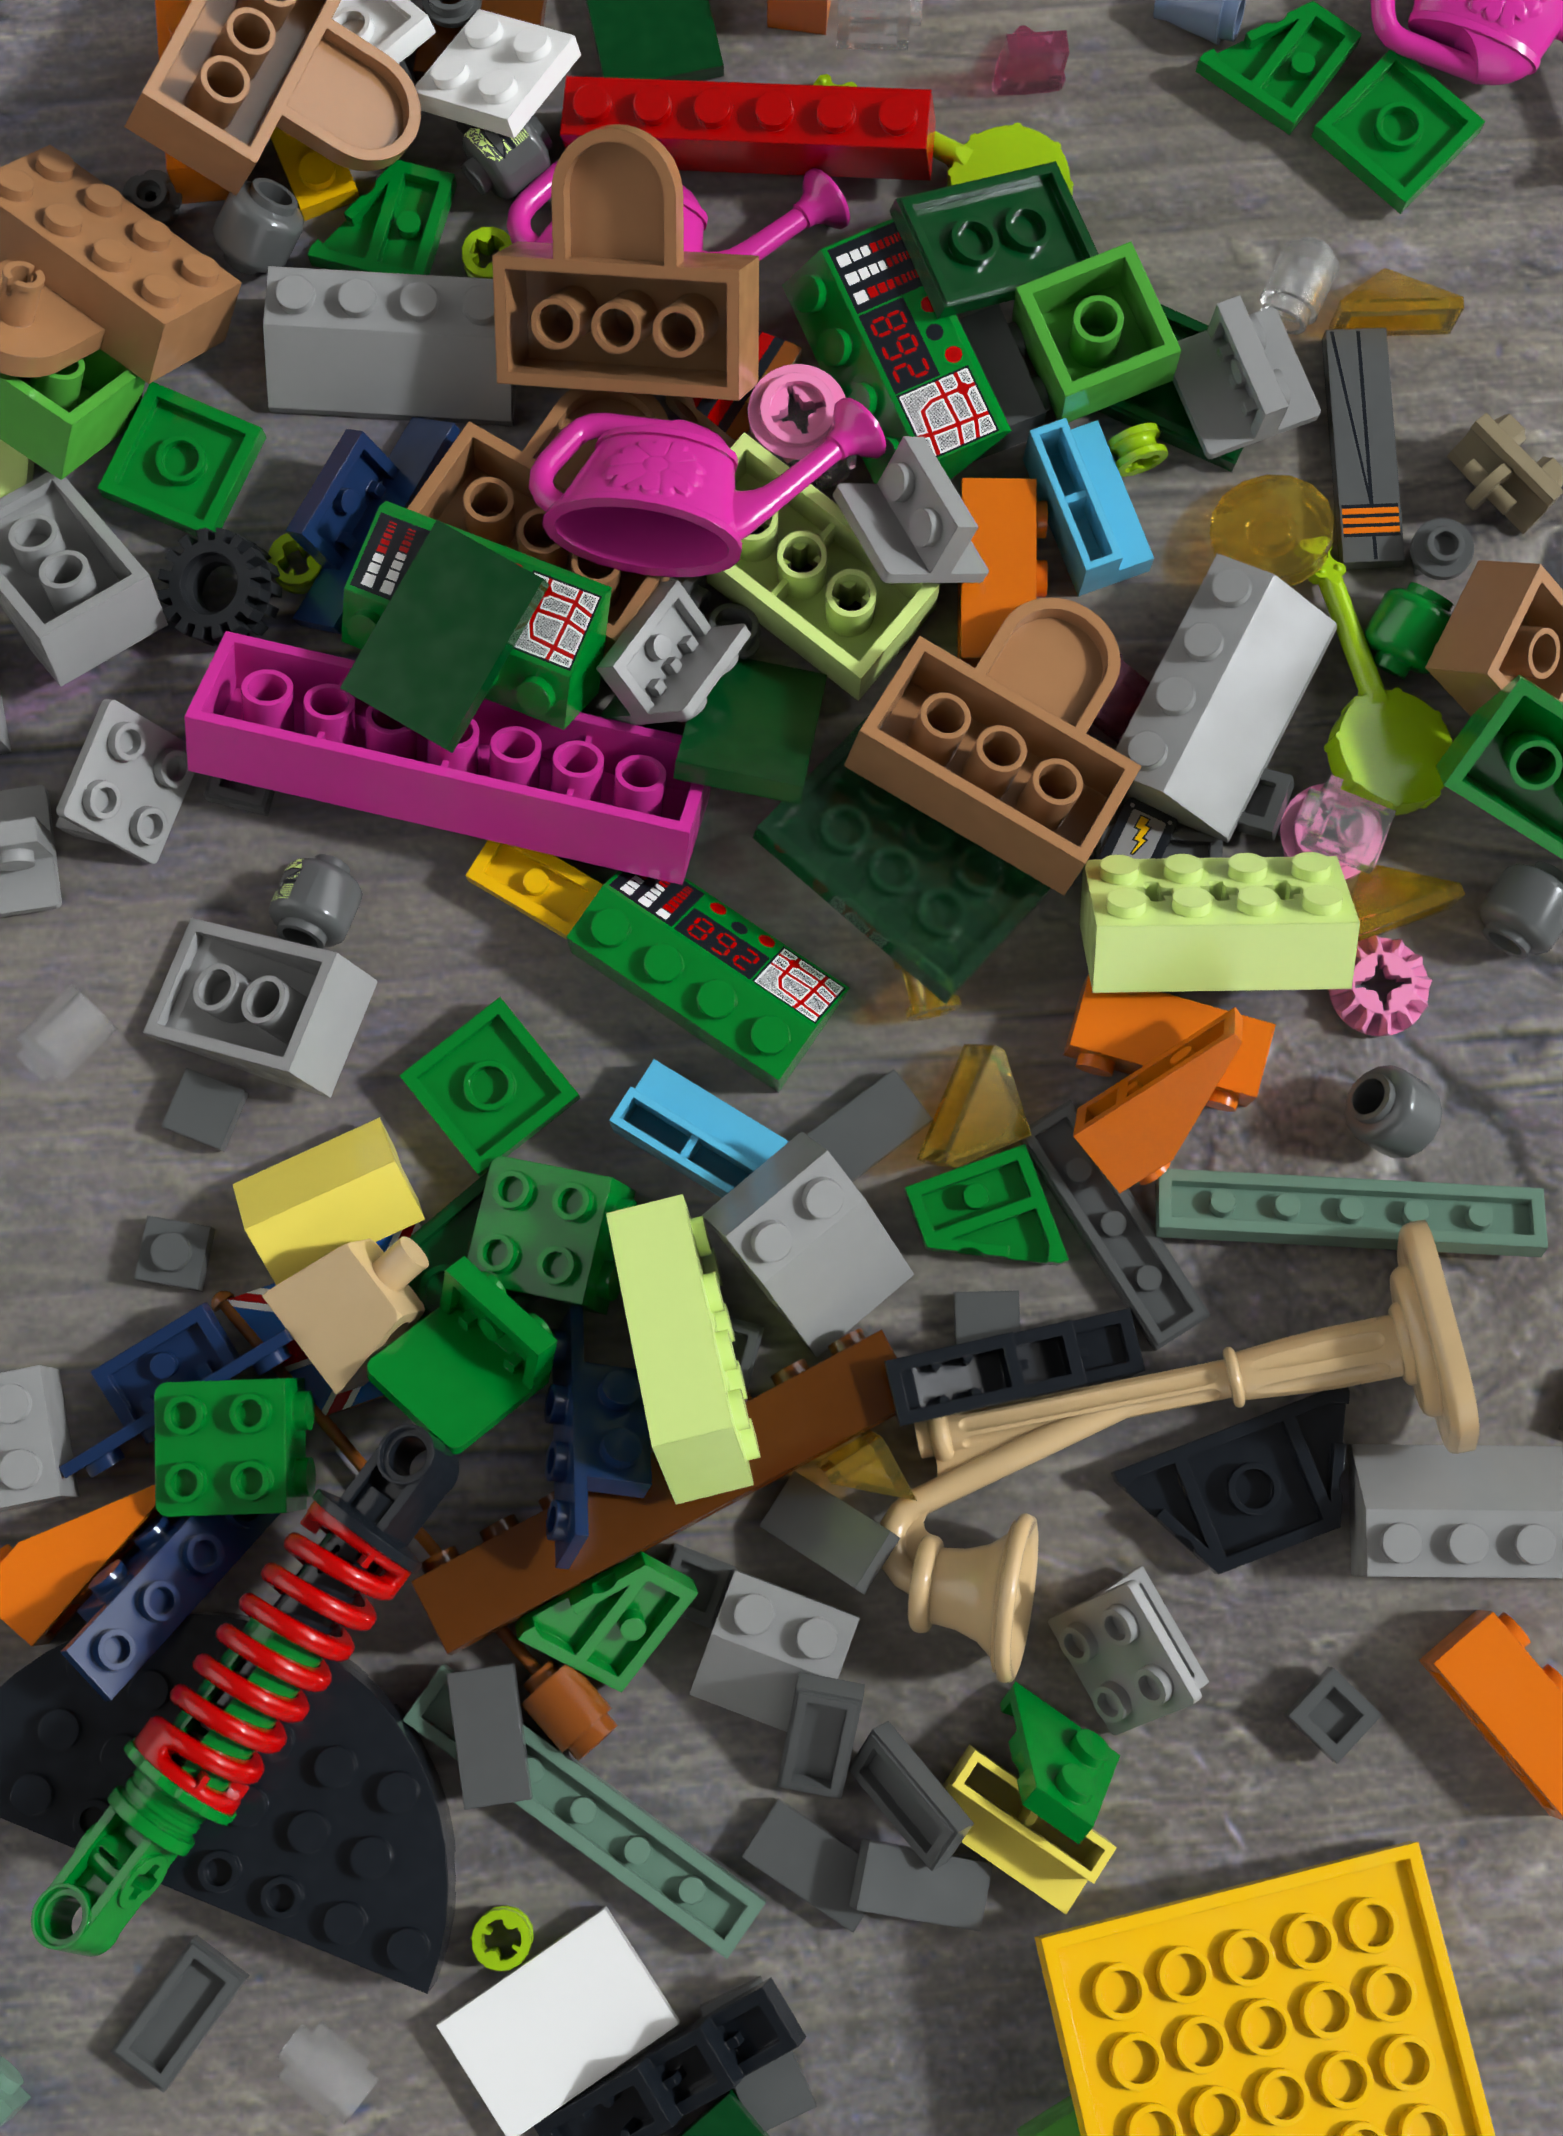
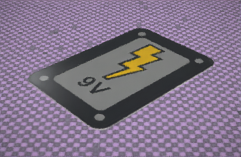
M1129 798L1120 812L1099 859L1110 855H1126L1134 859H1161L1177 827L1178 821L1176 818L1134 798Z

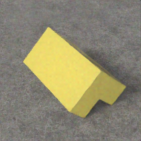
M380 1117L232 1184L244 1230L276 1285L344 1244L365 1239H372L377 1242L425 1220L418 1198L402 1169L395 1146Z
M969 1744L942 1785L974 1823L962 1840V1843L1055 1908L1067 1914L1087 1881L1095 1883L1117 1847L1093 1829L1078 1845L1022 1805L1017 1776Z

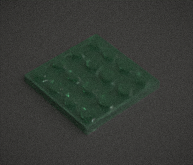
M867 716L806 777L801 803L793 804L782 801L757 826L752 838L943 1003L947 1004L1053 889L845 767L844 764L860 729L868 718Z

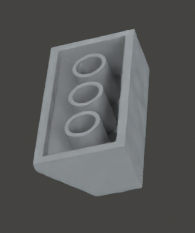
M268 266L263 334L268 408L270 412L411 420L412 417L451 423L467 424L470 421L473 424L513 426L516 385L497 384L493 279Z
M1217 553L1115 750L1142 766L1124 796L1123 801L1134 798L1176 818L1180 824L1228 843L1238 825L1237 822L1242 812L1245 811L1260 781L1264 769L1267 768L1337 630V623L1275 574Z
M1348 1444L1352 1576L1563 1578V1446L1477 1445L1474 1451L1452 1454L1444 1445Z

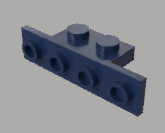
M412 417L389 457L363 431L345 430L285 530L323 567L292 618L296 623L313 629L337 634L342 633L344 587L379 506L388 501L408 508L459 435L461 430L455 423Z
M205 1302L90 1372L124 1428L60 1466L61 1473L66 1479L80 1469L85 1468L89 1476L93 1478L125 1458L119 1446L138 1434H141L146 1444L155 1440L154 1394L160 1384L165 1382L231 1380V1377L251 1365L257 1375L260 1376L293 1356L286 1344L294 1340V1338L285 1329L240 1356L209 1304Z
M570 1305L559 1328L551 1329L553 1337L558 1341L552 1364L553 1384L548 1389L544 1408L545 1422L553 1424V1441L550 1443L546 1456L545 1476L547 1481L554 1482V1499L548 1509L546 1536L548 1540L555 1541V1568L568 1570L589 1537L588 1491L644 1498L652 1486L650 1435L637 1369L584 1362L583 1307Z
M281 1513L174 1516L168 1518L161 1514L157 1515L147 1522L134 1536L133 1542L137 1547L123 1562L118 1559L106 1566L90 1582L89 1589L93 1594L77 1610L87 1624L60 1653L105 1702L111 1701Z

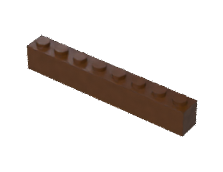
M859 1328L839 1338L828 1346L832 1356L810 1368L805 1359L792 1363L770 1377L775 1387L753 1399L746 1389L748 1399H745L748 1417L753 1422L761 1458L749 1460L754 1482L753 1486L676 1505L653 1451L651 1453L652 1486L644 1498L588 1491L589 1537L569 1570L555 1568V1541L548 1540L546 1536L547 1514L549 1506L554 1499V1491L538 1501L543 1511L519 1523L515 1514H512L481 1530L479 1534L483 1540L482 1544L461 1555L456 1546H451L423 1561L421 1569L424 1575L412 1580L411 1583L447 1654L452 1656L636 1553L640 1551L645 1552L896 1416L884 1361L896 1359L897 1356L882 1329L866 1337L862 1328Z

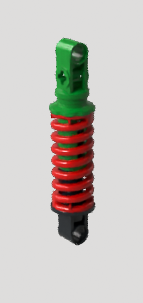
M404 1424L397 1426L383 1437L379 1447L341 1497L320 1488L317 1489L312 1496L314 1501L300 1521V1524L315 1535L320 1529L326 1536L318 1545L298 1532L288 1534L284 1540V1548L303 1566L296 1575L275 1562H270L264 1566L261 1571L262 1579L281 1595L272 1606L250 1592L243 1594L238 1606L251 1619L242 1631L230 1623H224L216 1630V1638L228 1649L219 1661L207 1653L199 1654L193 1661L194 1671L205 1678L196 1692L185 1684L175 1685L171 1690V1701L182 1709L173 1723L162 1716H153L138 1736L133 1740L130 1739L125 1745V1753L137 1767L134 1775L130 1776L127 1780L126 1786L117 1785L107 1798L110 1806L98 1822L83 1835L76 1846L74 1854L47 1890L39 1896L33 1907L31 1928L36 1940L42 1946L87 1957L105 1953L114 1945L119 1934L141 1904L159 1887L168 1868L178 1855L186 1856L194 1846L193 1834H196L199 1830L200 1824H203L208 1819L227 1826L237 1816L236 1810L241 1804V1799L250 1788L249 1784L257 1783L264 1773V1763L258 1752L266 1754L280 1752L287 1742V1734L280 1721L298 1723L303 1721L308 1714L310 1705L302 1689L310 1692H322L331 1683L332 1674L324 1658L343 1662L348 1660L354 1652L355 1645L344 1627L355 1631H368L375 1624L377 1614L364 1594L377 1600L389 1601L395 1597L412 1573L416 1574L422 1567L421 1562L407 1546L444 1496L453 1488L459 1475L457 1455H454L442 1441L418 1425ZM427 1450V1457L423 1467L415 1474L410 1475V1466L414 1458ZM81 1907L82 1921L78 1930L73 1934L72 1920L76 1911Z

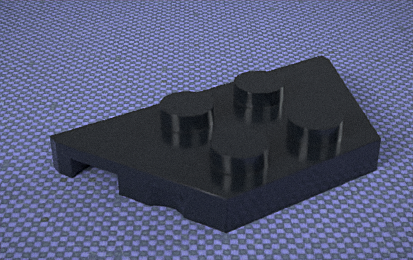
M1348 1387L1318 1392L1113 1471L1111 1475L1118 1486L1214 1574H1222L1341 1527L1343 1495L1340 1492L1341 1474L1345 1470L1346 1444L1343 1443L1345 1410L1346 1404H1349L1350 1390Z

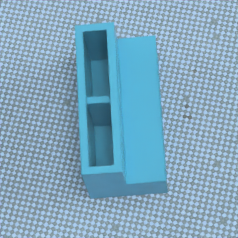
M1063 418L1030 430L1023 462L1030 479H1037V496L1039 501H1047L1048 524L1077 595L1081 596L1150 571L1154 560L1153 553L1098 420L1070 429L1067 419Z
M653 1059L636 1088L630 1086L609 1120L613 1132L720 1198L728 1194L789 1142Z

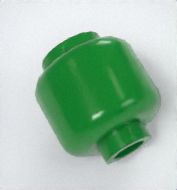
M1409 582L1406 589L1393 588L1388 590L1364 630L1368 646L1377 652L1373 658L1376 666L1402 680H1405L1410 670L1419 674H1429L1430 672L1425 667L1452 615L1450 612L1454 604L1435 591L1415 582Z

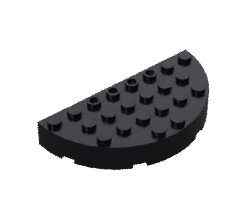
M191 1612L111 1701L105 1702L60 1653L71 1640L45 1652L16 1672L0 1687V1818L76 1849L83 1835L98 1822L110 1806L107 1798L117 1785L126 1786L127 1780L130 1776L134 1775L137 1767L125 1753V1745L130 1739L133 1740L138 1736L153 1716H162L173 1723L182 1709L171 1701V1690L175 1685L185 1684L196 1692L205 1678L194 1671L193 1661L199 1654L207 1653L219 1661L228 1648L217 1640L216 1630L221 1624L230 1623L242 1631L251 1618L234 1613ZM324 1658L332 1674L331 1683L322 1692H310L302 1689L310 1705L308 1714L303 1721L298 1723L280 1721L287 1734V1742L280 1752L273 1754L258 1752L264 1763V1773L257 1783L249 1784L250 1788L241 1799V1804L236 1810L237 1816L227 1826L208 1819L203 1824H200L199 1830L196 1834H193L194 1846L186 1856L178 1855L168 1868L161 1884L428 1994L438 1980L448 1949L455 1914L456 1871L454 1853L456 1852L448 1802L438 1772L422 1739L414 1728L403 1721L406 1715L400 1707L394 1704L382 1689L368 1677L369 1675L350 1659L339 1662Z

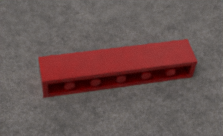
M566 76L560 136L565 148L580 136L596 128L621 124L639 128L659 140L673 157L678 170L805 176V172L816 168L822 170L830 177L931 181L936 127L931 89Z

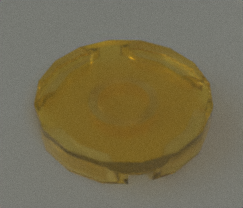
M1266 474L1245 480L1223 495L1212 512L1209 531L1210 546L1214 558L1217 553L1273 573L1289 586H1293L1308 579L1324 565L1334 540L1335 518L1328 499L1312 484L1290 475Z

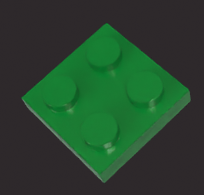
M1390 49L1315 125L1311 138L1401 214L1480 133L1486 121L1416 61L1401 56Z
M152 382L149 384L97 489L108 500L197 537L196 530L208 528L216 532V527H223L267 437L263 428Z
M501 997L399 1075L479 1177L489 1170L495 1158L510 1155L581 1099L576 1090Z

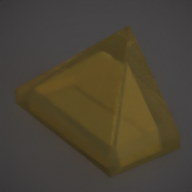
M1384 268L1340 300L1329 324V330L1386 328L1387 336L1450 334L1464 310V297Z
M1370 863L1359 873L1350 893L1360 921L1358 942L1451 909L1466 895L1461 883Z
M964 1044L917 1156V1160L927 1165L957 1168L1031 1136L1005 1050L996 1045Z
M871 1430L863 1433L815 1464L821 1475L833 1485L916 1500L887 1444L880 1435Z

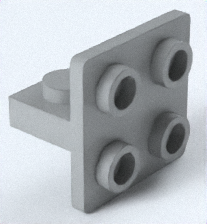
M1236 296L1217 303L1206 331L1178 341L1182 351L1173 383L1204 455L1208 459L1216 458L1318 419L1321 408L1276 308L1269 307L1249 315L1241 296Z
M903 436L877 484L839 483L836 487L833 497L883 582L981 583L989 573L988 567L971 541L978 529V525L924 437Z
M679 580L660 582L596 667L597 671L615 693V696L600 717L639 726L673 721L681 723L694 718L706 706V697L721 676L729 672L737 663L738 653L750 638V631L744 623L711 627Z
M104 699L101 702L56 808L59 818L55 827L73 837L112 844L143 862L157 863L195 773L188 771L186 742L118 701Z
M43 785L0 791V917L60 908L62 898L49 791Z
M1143 1566L1124 1574L1089 1599L1057 1613L1048 1620L1061 1650L1069 1659L1093 1701L1097 1713L1102 1717L1108 1730L1113 1735H1118L1192 1706L1202 1698L1200 1689L1209 1683L1208 1678Z

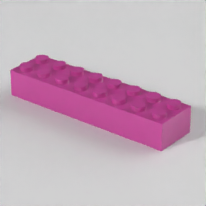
M225 631L184 716L188 771L683 885L711 791L710 786L673 779L682 735L582 712L563 730L484 698L457 747L451 753L341 689L342 683L356 660Z

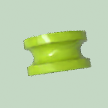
M481 227L472 231L465 238L462 246V261L467 277L493 279L492 262L485 269L481 268L478 254L482 253L489 256L495 249L501 251L512 245L510 236L504 230L496 227Z
M1143 423L1119 432L1107 442L1112 456L1118 457L1115 463L1122 477L1148 471L1161 464L1168 457L1169 453L1166 446L1157 443L1161 431L1156 423Z
M288 533L283 534L273 542L268 552L272 557L268 562L277 566L280 577L275 578V580L284 590L293 594L308 593L323 567L312 556H309L306 559L309 570L305 573L297 575L293 568L290 569L289 574L285 573L284 570L290 566L287 558L290 553L299 551L304 558L307 552Z
M510 1905L495 1906L486 1911L474 1926L471 1936L472 1950L477 1960L486 1968L495 1971L511 1970L520 1965L531 1950L534 1940L533 1925L528 1916L519 1908ZM495 1920H503L506 1929L518 1928L521 1934V1941L515 1940L512 1944V1948L516 1951L515 1953L503 1956L499 1946L488 1948L485 1942V1934L491 1935L494 1931V1927L490 1923Z

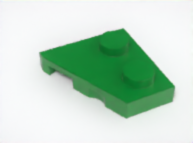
M1311 1L1288 12L1286 17L1279 22L1265 23L1246 32L1244 41L1218 53L1214 48L1203 53L1198 61L1195 72L1290 135L1356 49L1362 33L1316 2Z
M397 160L376 179V185L371 192L360 196L344 212L346 220L324 243L317 239L311 245L308 252L311 266L329 270L430 275L457 188L455 174Z
M1026 1144L904 1188V1193L926 1250L1057 1266L1069 1260Z
M640 1551L522 1616L515 1624L516 1634L519 1641L622 1693L698 1595L694 1579Z
M1015 1681L1002 1698L1000 1708L1002 1713L1014 1717L1017 1729L1008 1743L1012 1761L1019 1771L1017 1784L1022 1805L1079 1845L1094 1827L1120 1755L1112 1750L1100 1735L1089 1729L1081 1728Z

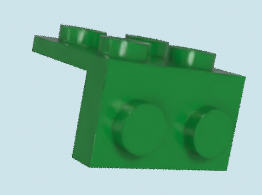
M505 1156L497 1157L492 1161L489 1168L467 1259L482 1272H490L498 1278L505 1290L562 1301L569 1305L581 1306L584 1311L607 1315L610 1301H614L617 1298L621 1288L606 1213L637 1206L638 1204L634 1200L636 1191L609 1176Z
M463 1256L445 1270L440 1307L372 1357L367 1364L366 1375L368 1380L411 1421L442 1441L456 1455L462 1453L549 1383L558 1340L553 1337L551 1329L541 1317L534 1313H527L507 1295L504 1286L498 1278L490 1272H482L469 1259Z
M305 1378L165 1382L157 1387L154 1394L155 1505L161 1515L174 1517L273 1514L307 1509V1497L313 1496L316 1485L314 1460L312 1457H306V1431L313 1428L315 1404L312 1392L305 1391Z

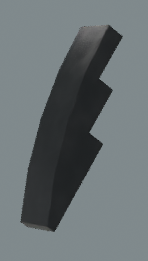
M1130 1308L1020 1332L1005 1333L884 1361L899 1427L1146 1371Z
M772 1977L588 2087L534 2125V2128L539 2136H658L673 2128L684 2115L735 2088L745 2076L799 2047L807 2036Z

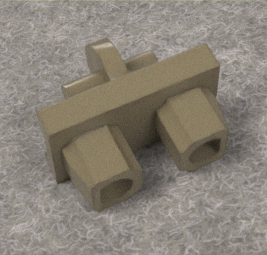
M1486 412L1474 422L1469 432L1451 450L1447 458L1476 487L1464 501L1472 511L1488 500L1522 534H1525L1563 494V489L1561 488L1563 485V467L1553 457H1542L1539 461L1535 462L1520 447L1526 440L1525 428L1511 414H1506L1493 420Z

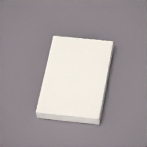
M605 1906L446 2016L436 2026L505 2136H520L679 2024L680 2020L611 1912Z

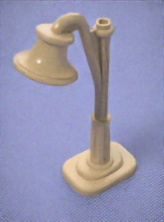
M1425 1219L1406 1223L1400 1229L1397 1246L1398 1267L1390 1275L1392 1305L1388 1309V1315L1325 1327L1236 1352L1232 1347H1226L1223 1350L1222 1360L1017 1400L914 1423L921 1458L935 1456L937 1477L909 1490L894 1501L880 1522V1525L900 1537L882 1569L895 1587L909 1594L908 1621L910 1628L917 1633H926L935 1624L962 1633L976 1641L988 1654L992 1672L996 1674L999 1682H1012L1021 1665L1032 1613L1038 1562V1527L1036 1518L1027 1513L1021 1514L1017 1521H1013L1008 1533L991 1544L968 1549L944 1548L943 1541L939 1536L926 1531L924 1527L925 1518L929 1513L1127 1418L1232 1398L1235 1407L1242 1408L1245 1405V1400L1334 1390L1403 1377L1408 1385L1413 1386L1416 1399L1423 1413L1435 1418L1446 1449L1452 1454L1474 1451L1479 1438V1417L1473 1383L1438 1251L1430 1227Z

